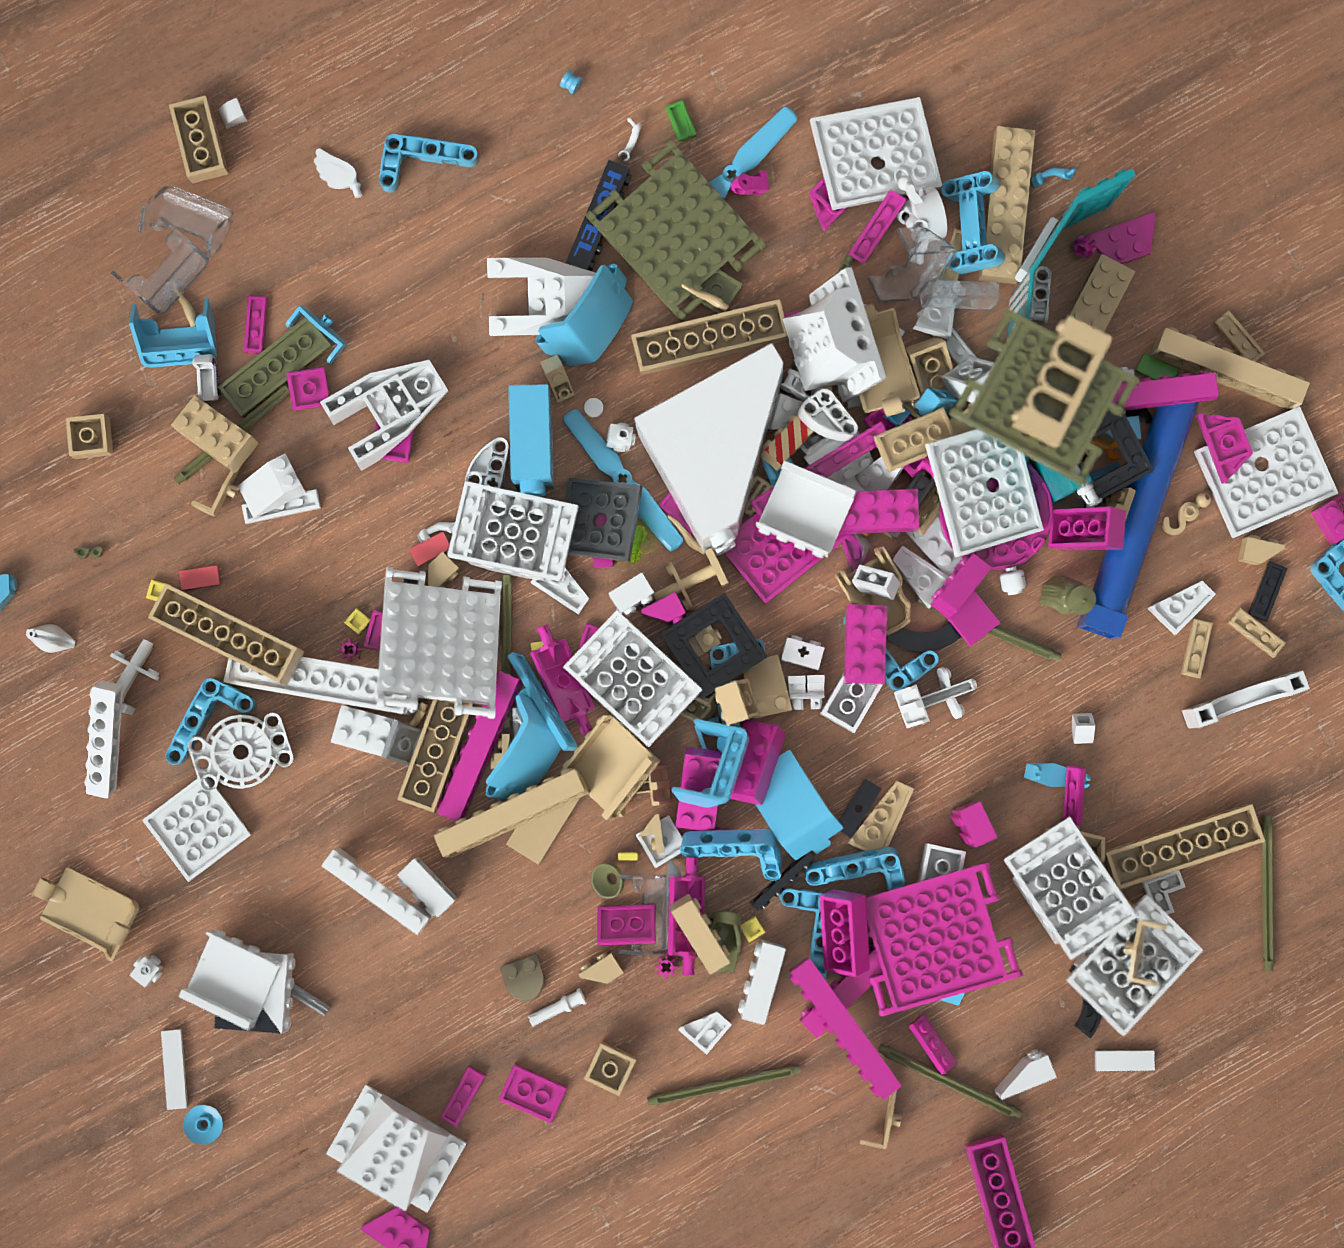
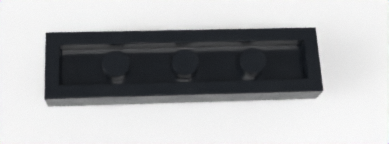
M808 852L792 862L781 873L779 880L772 881L750 901L752 906L757 911L760 908L764 909L770 903L769 900L774 895L778 896L784 890L783 887L788 882L792 883L795 881L802 869L806 870L811 866L814 857Z

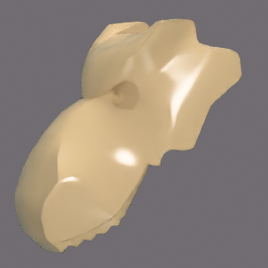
M883 546L875 548V555L878 557L863 566L894 573L900 582V586L893 600L859 592L852 582L857 569L846 575V572L841 568L835 574V577L851 604L887 606L886 635H890L910 623L911 602L902 591V576Z

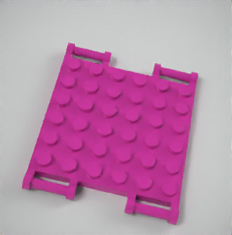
M989 862L865 897L867 922L870 929L868 931V938L872 937L883 972L881 975L868 978L873 986L878 1002L879 1016H885L1023 976L1022 969H1019L1012 947V937L996 941L985 905L1000 900L991 878ZM978 871L982 872L989 895L983 898L976 872ZM1000 947H1005L1012 970L1010 973L1005 971L999 951ZM881 981L886 982L893 1005L891 1007L886 1005L880 985Z

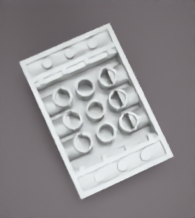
M852 267L843 269L809 294L812 306L802 312L783 318L789 338V346L793 351L795 365L798 367L805 391L837 385L842 402H847L886 379Z
M465 481L447 556L467 561L472 565L495 572L527 579L545 580L546 578L561 582L579 506Z
M618 611L563 666L603 707L648 747L653 744L702 691L691 678Z
M1070 817L1004 859L1014 875L1012 881L1053 942L1061 945L1070 960L1137 917Z
M1146 894L1132 908L1137 917L1079 954L1074 962L1077 968L1066 978L1122 1036L1137 1023L1203 951ZM1141 919L1167 925V929L1146 926L1143 950L1137 973L1138 977L1157 981V986L1128 981L1132 955L1124 954V949H1127L1124 946L1126 941L1134 943L1138 921Z
M366 1084L326 1154L342 1163L337 1172L406 1211L411 1203L428 1212L467 1142Z

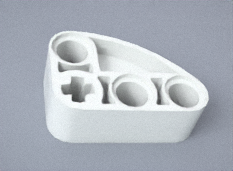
M822 389L805 400L798 411L799 418L807 427L828 439L848 442L858 430L854 419L828 389ZM805 408H809L812 413H808ZM832 413H836L839 418L833 417ZM843 428L849 429L850 433H846Z
M496 438L484 446L472 460L465 481L470 482V479L476 476L480 478L478 484L490 486L489 483L495 480L498 484L495 488L502 489L510 452L507 440ZM499 443L506 445L505 450L502 452L496 450V446ZM499 461L502 463L500 470L492 469L494 462Z

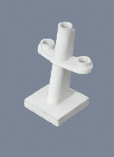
M145 639L141 642L130 662L124 659L126 655L116 650L114 654L111 653L110 657L127 665L116 684L123 685L122 712L133 715L136 708L124 703V698L138 673L141 672L157 681L160 678L158 677L160 673L151 668L148 671L142 669L154 645Z
M940 667L937 669V676L942 690L921 697L917 685H913L894 692L906 728L929 722L930 720L925 708L946 701L955 719L961 718L965 713L964 707L958 704L955 697L976 690V681L969 679L951 686L950 670L947 667Z

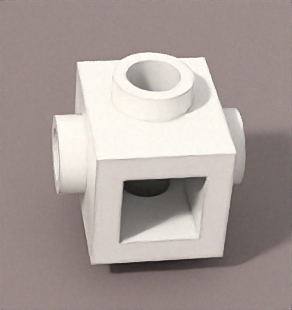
M626 423L610 424L606 447L614 448L618 452L629 450L630 446L635 443L636 434H633V427H629Z
M154 955L140 957L133 965L136 968L130 976L143 987H147L152 981L156 982L161 977L162 973L160 971L164 966L160 964L161 961Z

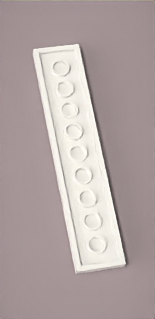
M301 657L287 686L230 658L228 659L223 682L242 687L405 714L407 707L383 705V707L376 706L378 669ZM384 694V697L409 699V696Z

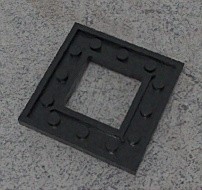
M1108 409L1092 439L1110 430L1127 463L1090 481L1094 486L1093 489L1097 496L1102 499L1154 471L1125 413L1123 412L1122 416H1117ZM1082 459L1077 465L1080 470L1084 466ZM1078 495L1084 508H1086V502L1081 495Z
M723 593L660 634L684 673L702 689L699 693L701 699L715 692V688L726 685L767 658L726 593ZM719 620L740 652L708 672L691 647L688 639Z

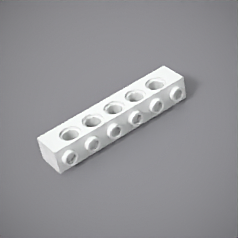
M101 680L90 691L92 704L89 709L91 720L88 726L90 737L87 744V751L89 753L86 761V768L88 770L85 786L86 794L109 798L116 792L123 685Z

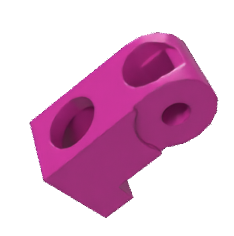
M760 171L754 176L747 174L739 175L731 182L732 191L738 195H762L770 190L767 171Z

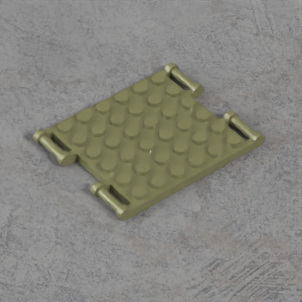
M668 140L665 143V147L649 161L641 164L650 175L643 184L625 200L613 189L603 202L594 210L588 211L585 216L673 314L683 322L687 319L686 316L704 300L696 297L685 308L679 310L677 307L692 294L684 289L682 284L707 292L701 285L727 262L739 272L748 260L767 246L685 157L672 140ZM671 151L674 156L655 171L653 167ZM615 201L618 206L599 221L596 217ZM752 241L755 245L736 260L734 256Z
M1005 309L1004 317L996 332L987 342L990 348L1000 351V354L983 385L972 379H967L966 387L949 415L1073 480L1076 484L1084 486L1087 481L1086 477L1096 458L1103 451L1101 448L1090 443L1107 409L1117 416H1122L1123 408L1140 380L1102 359L1060 444L1056 448L1012 427L1014 423L1012 417L1016 409L1020 410L1024 406L1026 397L1033 389L1038 387V373L1047 363L1051 362L1049 353L1058 338H1056L1057 335L1012 310ZM1010 321H1015L1016 324L1005 344L1000 343L999 341ZM1061 344L1057 349L1060 360L1083 372L1092 355L1070 344ZM1054 368L1048 369L1045 372V381L1050 387L1072 397L1080 380ZM1125 380L1127 385L1117 404L1112 403L1122 381ZM974 389L979 393L966 415L962 410ZM1042 393L1035 394L1032 399V404L1036 411L1057 422L1060 421L1067 407L1066 404ZM1085 450H1088L1090 454L1078 475L1074 471Z

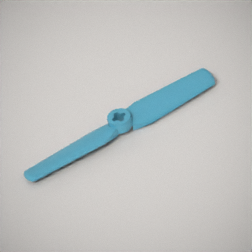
M783 107L738 150L732 165H728L723 170L722 175L709 182L723 199L731 188V182L734 179L728 178V172L733 173L735 171V175L738 177L754 169L797 121L794 111L789 107Z
M573 409L565 414L563 421L602 472L613 478V481L619 483V475H627V482L625 484L639 485L632 480L631 473L623 469L617 453L612 448L606 447V441L579 410ZM643 487L638 517L669 551L676 550L683 543V538L646 488Z

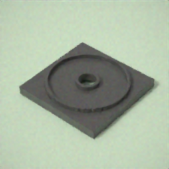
M569 478L565 503L578 505L579 508L568 555L630 562L643 487L635 484ZM601 514H605L607 517L605 525L597 527L596 518Z

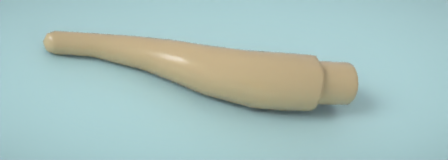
M172 280L176 296L184 309L190 327H195L196 313L194 308L180 292L176 281Z
M682 284L684 289L709 302L716 308H720L724 312L728 309L729 305L716 295Z
M668 515L667 518L678 528L685 542L696 552L699 551L705 555L706 553L702 551L697 540L677 520Z
M421 701L414 717L407 723L408 725L416 727L422 721L428 706L426 702Z

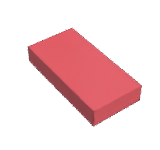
M441 532L409 550L419 567L436 558L442 551L444 553L448 552L450 544L444 532Z
M217 565L179 571L181 590L183 591L221 585Z

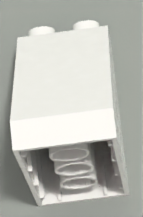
M772 343L634 418L638 437L704 553L705 550L712 548L715 555L719 556L736 546L734 542L735 536L738 535L763 450L762 447L766 440L769 423L782 383L783 362Z

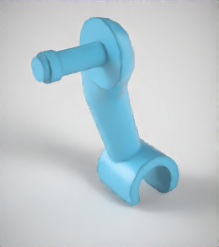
M1051 168L1045 172L1038 173L1031 180L1034 187L1045 183L1044 179L1050 176L1070 180L1073 178L1076 168L1071 170Z

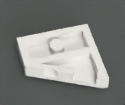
M778 394L768 429L785 428L788 425L786 423L793 414L798 415V409L804 402Z
M716 1011L681 1026L678 1030L705 1054H708L732 1024Z

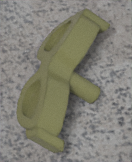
M102 547L74 549V553L81 559L87 558L89 554L94 558H99L104 552Z

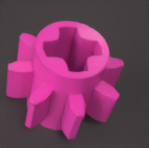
M1080 234L1072 243L1075 246L1073 252L1079 258L1086 256L1088 259L1097 250L1094 247L1096 240L1090 234L1085 237Z
M348 638V643L340 642L343 645L342 649H338V652L343 653L341 659L344 660L346 657H349V662H352L354 657L360 659L358 653L363 651V649L357 647L359 641H355L353 644L352 639ZM348 646L353 647V654H347L348 650L346 648Z
M668 954L665 955V959L658 957L660 963L654 965L655 968H659L657 975L662 973L665 979H667L668 974L675 976L673 969H677L678 966L673 965V962L676 958L674 957L670 960L668 959ZM663 962L666 964L671 963L669 971L667 969L662 970Z

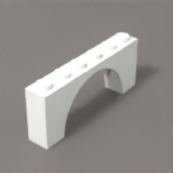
M1303 671L1290 672L1184 709L1182 713L1188 728H1200L1215 723L1220 718L1274 699L1291 696L1310 688Z
M341 848L334 849L330 853L322 867L418 935L424 930L432 919V916L426 909L419 904H414L385 887L362 869L355 861V858Z

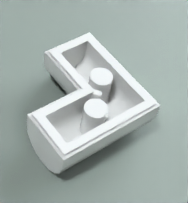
M1179 870L1142 882L1146 895L1167 915L1174 913L1168 894L1186 887Z

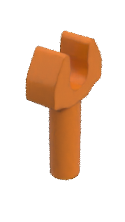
M1093 438L1090 441L1093 445L1106 451L1107 459L1116 460L1120 458L1119 455L1114 454L1112 451L1113 448L1120 450L1116 441L1110 444L1097 438Z

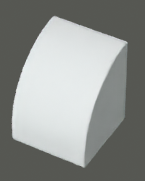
M237 98L226 102L219 109L226 129L247 121Z
M1092 713L1073 714L1072 736L1074 744L1093 743L1095 722Z

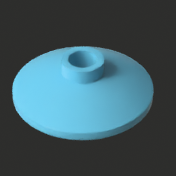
M198 1105L186 1114L183 1123L184 1132L196 1144L205 1145L212 1143L222 1132V1117L214 1107ZM202 1120L208 1122L207 1127L202 1126Z

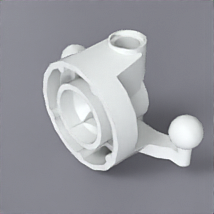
M902 176L898 181V186L901 190L907 192L910 200L904 203L895 218L902 224H905L910 233L916 236V248L909 251V260L913 263L922 264L928 243L946 237L947 219L945 209L935 187L922 188L917 194L912 178L910 176ZM906 212V216L902 217V214Z

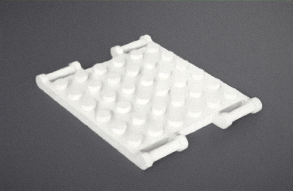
M387 567L376 706L383 707V705L416 710L417 697L455 701V715L463 713L487 716V718L494 719L502 581L474 580L463 576L461 590L425 586V571H419L418 573L393 570V567ZM392 577L418 580V585L392 582ZM469 587L493 589L494 593L468 591ZM384 694L410 696V700L384 697ZM462 702L488 705V708L463 706Z

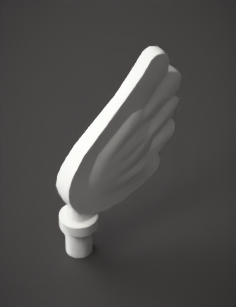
M318 148L316 150L317 157L314 159V162L317 165V171L320 173L321 179L327 181L330 188L345 189L350 187L355 198L361 197L360 182H357L356 170L347 162Z

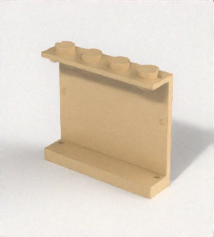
M603 715L597 720L595 728L586 734V740L574 750L575 754L572 758L564 763L562 771L572 768V770L576 769L581 772L590 791L589 795L605 810L601 816L607 821L618 817L661 761L614 715Z

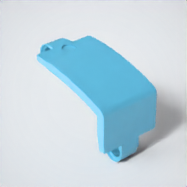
M616 264L609 266L601 265L584 294L565 320L550 323L539 328L538 332L540 334L536 338V343L545 354L550 356L559 355L567 366L593 363L602 355L619 331L633 304V299L624 289L627 277Z
M526 688L522 689L516 696L518 709L523 718L520 729L486 780L485 794L488 797L501 801L506 800L513 793L523 794L526 792V788L537 785L561 750V746Z
M791 750L781 754L778 757L763 805L756 804L782 847L795 860H798L811 850L817 855L831 845L829 838L841 831L843 826L830 812Z

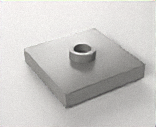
M394 720L381 757L409 766L422 729Z

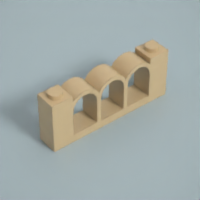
M1068 316L1065 321L1061 320L1056 329L1059 331L1056 337L1058 340L1051 347L1049 353L1051 362L1047 363L1038 373V387L1029 393L1024 406L1020 410L1016 409L1012 420H1014L1012 427L1054 448L1060 444L1113 338L1071 316ZM1070 344L1092 355L1084 372L1060 360L1057 353L1059 345ZM1058 369L1080 380L1072 397L1047 384L1045 381L1046 370ZM1035 394H1046L1067 405L1059 422L1035 410L1032 404Z

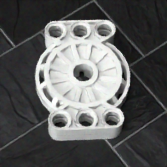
M276 712L266 714L264 721L250 715L239 714L229 716L213 726L206 740L201 736H194L188 743V749L200 786L205 791L215 790L218 781L232 788L243 789L253 787L264 781L271 774L276 763L282 767H288L293 762V753L282 719ZM270 716H276L278 724L270 726L267 723V719ZM236 718L238 719V721H236V722H231V723H229V724H227V725H226V723H225L226 721H228V720H230V719H236ZM242 718L254 720V723L242 721ZM221 725L222 728L216 735H213L214 730ZM281 734L284 737V742L279 745L275 744L273 737ZM200 740L203 743L202 749L194 750L192 742ZM242 744L248 748L249 753L244 759L237 758L233 754V750L237 745ZM281 753H288L290 760L283 763L279 760V755ZM201 758L207 759L209 766L204 769L200 768L197 763L198 760ZM267 767L270 768L269 771L261 778L260 775L265 771V769ZM206 777H212L215 780V784L212 787L205 786L204 779ZM255 778L257 779V781H255V782H253V783H249V784H245V783H244V782H246V781H251V780H253V779H255ZM228 780L240 782V785L229 783Z

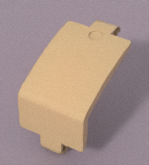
M873 304L865 305L864 308L886 379L861 393L859 398L864 413L884 409L886 417L905 412L902 403L920 398V393L900 334L895 309L891 308L876 313Z
M69 867L65 868L58 884L41 877L32 895L48 902L40 916L42 921L103 951L107 960L111 962L120 946L122 947L131 929L130 926L139 911L138 902Z

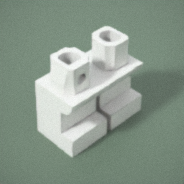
M807 675L806 680L805 676L787 677L788 694L793 710H803V699H810L811 709H821L822 699L825 698V675Z

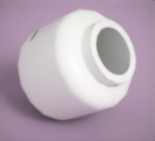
M1016 566L1005 568V572L999 576L1002 591L1007 592L1008 595L1022 593L1023 589L1027 586L1024 571L1017 569Z

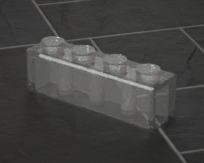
M927 280L919 290L922 308L993 309L1001 300L999 282Z

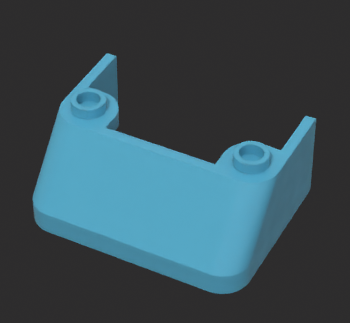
M209 297L205 298L203 314L196 317L195 327L159 330L158 324L154 320L149 318L140 319L136 304H132L129 325L140 361L144 366L163 367L192 364L195 355L212 354L216 359L215 319Z
M695 719L694 723L702 734L718 737L717 748L722 753L721 760L711 788H706L699 793L672 787V792L680 802L710 808L725 803L731 798L749 742V736L742 728Z

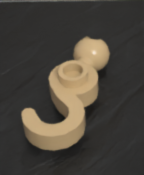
M1200 493L1196 496L1194 503L1186 502L1182 504L1178 510L1179 525L1177 529L1170 527L1169 517H1164L1162 520L1164 532L1169 535L1182 533L1186 527V522H1190L1198 517L1199 508L1207 507L1210 504V496L1207 493Z

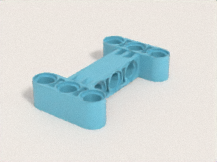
M988 171L948 180L941 187L942 194L953 202H959L963 251L950 254L946 261L947 266L958 274L996 267L1005 260V253L993 244L987 245L983 195L996 192L1000 185L999 180Z

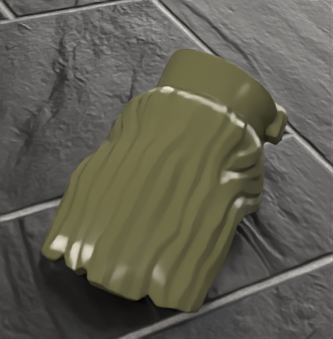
M1054 576L1046 584L1042 585L1039 603L1043 606H1050L1063 615L1087 614L1093 609L1096 603V595L1091 588L1077 580L1066 576Z
M729 910L712 912L710 915L712 923L709 927L711 930L715 929L721 938L719 943L721 946L725 945L730 953L728 956L730 964L716 972L729 971L733 973L742 943L741 915Z

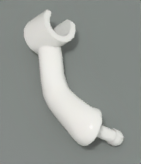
M632 118L627 119L634 127L626 148L620 151L618 155L619 158L622 155H627L623 163L630 161L629 154L634 148L641 130V123L636 124Z
M438 522L427 529L421 530L417 537L422 543L430 538L429 535L436 531L443 530L453 533L455 522Z

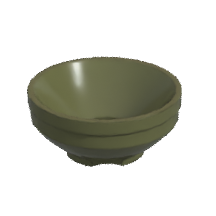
M604 863L597 866L592 872V886L598 895L609 899L622 892L625 879L619 867L612 863ZM610 873H614L616 875V883H612L610 881Z

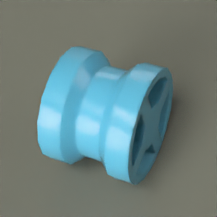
M569 70L564 75L560 87L567 88L571 94H575L583 78L580 76L576 77Z

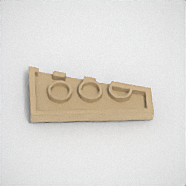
M895 781L847 843L863 851L888 847L914 788Z

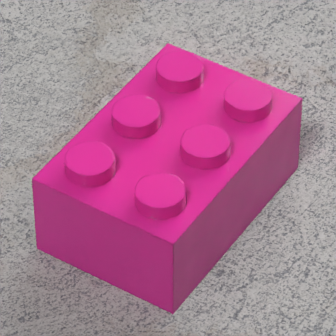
M974 553L969 557L965 556L955 566V570L943 581L944 585L932 595L931 598L934 600L930 605L949 619L960 609L992 567Z
M970 801L951 810L953 813L951 819L954 825L958 826L961 830L959 836L963 844L966 843L968 846L978 847L997 838L980 801Z

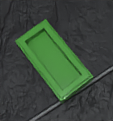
M683 100L665 106L679 143L697 136Z
M1144 353L1135 372L1152 380H1159V377L1162 376L1175 378L1179 369Z

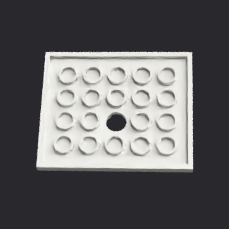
M920 97L810 119L832 210L882 201L890 189L901 196H907V192L901 190L898 186V181L902 176H910L912 178L916 193L920 189L930 186L935 187L936 190L941 189L942 182ZM879 157L885 161V167L881 170L874 169L871 165V159Z
M1300 406L1244 430L1253 454L1226 483L1221 484L1208 447L1205 446L1194 451L1232 538L1338 494ZM1258 457L1268 460L1269 466L1267 470L1259 471L1256 469L1255 460Z
M978 429L925 444L955 557L1044 530L1024 454ZM991 477L997 479L999 487L994 493L988 491L986 487L987 480Z

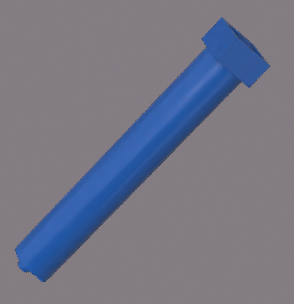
M1199 402L1156 407L1142 446L1154 471L1129 484L1128 488H1132L1136 492L1125 521L1123 549L1106 550L1093 588L1096 595L1095 606L1087 614H1081L1077 625L1078 628L1111 640L1122 637L1128 619L1126 612Z

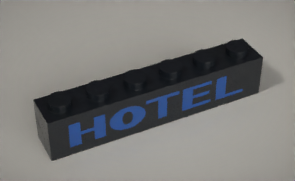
M608 160L587 212L594 210L610 195L609 193L613 189L623 199L625 194L622 192L624 186L629 185L632 175H629L630 168ZM614 201L596 218L601 221L616 208L617 203ZM586 216L566 264L593 272L596 264L594 259L596 254L600 255L603 248L601 242L604 236Z

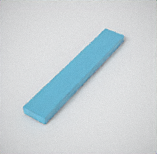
M510 653L507 656L562 750L574 751L578 745L526 658L521 653Z

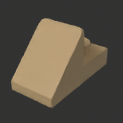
M655 814L639 837L654 835L655 838L651 839L652 850H656L657 854L665 852L660 816Z

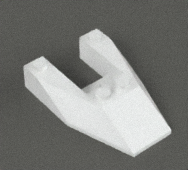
M487 258L488 278H528L529 316H489V335H539L538 330L541 326L564 321L578 303L596 273L550 258Z
M430 360L369 373L322 400L320 403L333 425L368 406L381 429L348 447L352 457L362 471L378 462L405 439L448 393V389Z

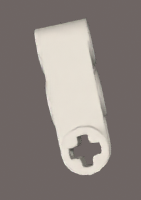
M1045 266L1038 267L1034 272L1030 321H1043V323L1048 321L1051 271ZM1037 274H1044L1045 280H1039ZM1035 292H1041L1044 295V299H1038Z
M789 369L785 382L780 385L781 389L804 402L823 389L811 390V396H807L799 372Z

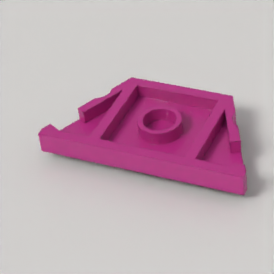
M824 178L809 192L822 230L825 232L847 208L832 210Z
M1155 213L1090 234L1096 240L1094 247L1097 248V252L1121 264L1150 255Z
M1197 414L1196 418L1221 484L1226 483L1253 454L1241 420L1237 417Z
M398 1206L371 1222L362 1225L360 1230L385 1248H427L430 1232L429 1227Z

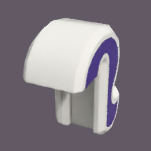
M212 354L195 355L192 364L197 368L199 399L202 401L218 400L220 389L218 388V366L215 357Z

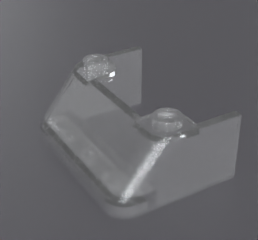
M165 186L142 205L138 232H144L149 226L158 231H163L172 226L202 238V246L207 250L205 259L209 261L221 249L233 222L234 212L179 188Z
M161 216L159 219L172 230L166 238V246L172 253L148 280L142 275L136 274L126 282L116 272H111L115 278L158 314L167 312L208 265L207 256L173 224Z
M926 227L899 228L898 233L910 256L904 265L891 266L886 275L868 277L878 302L912 301L928 297L955 258L956 251L954 247Z
M667 874L620 875V879H632L633 890L636 893H642V905L655 904L656 943L631 944V948L619 949L618 953L631 955L668 953L669 895Z

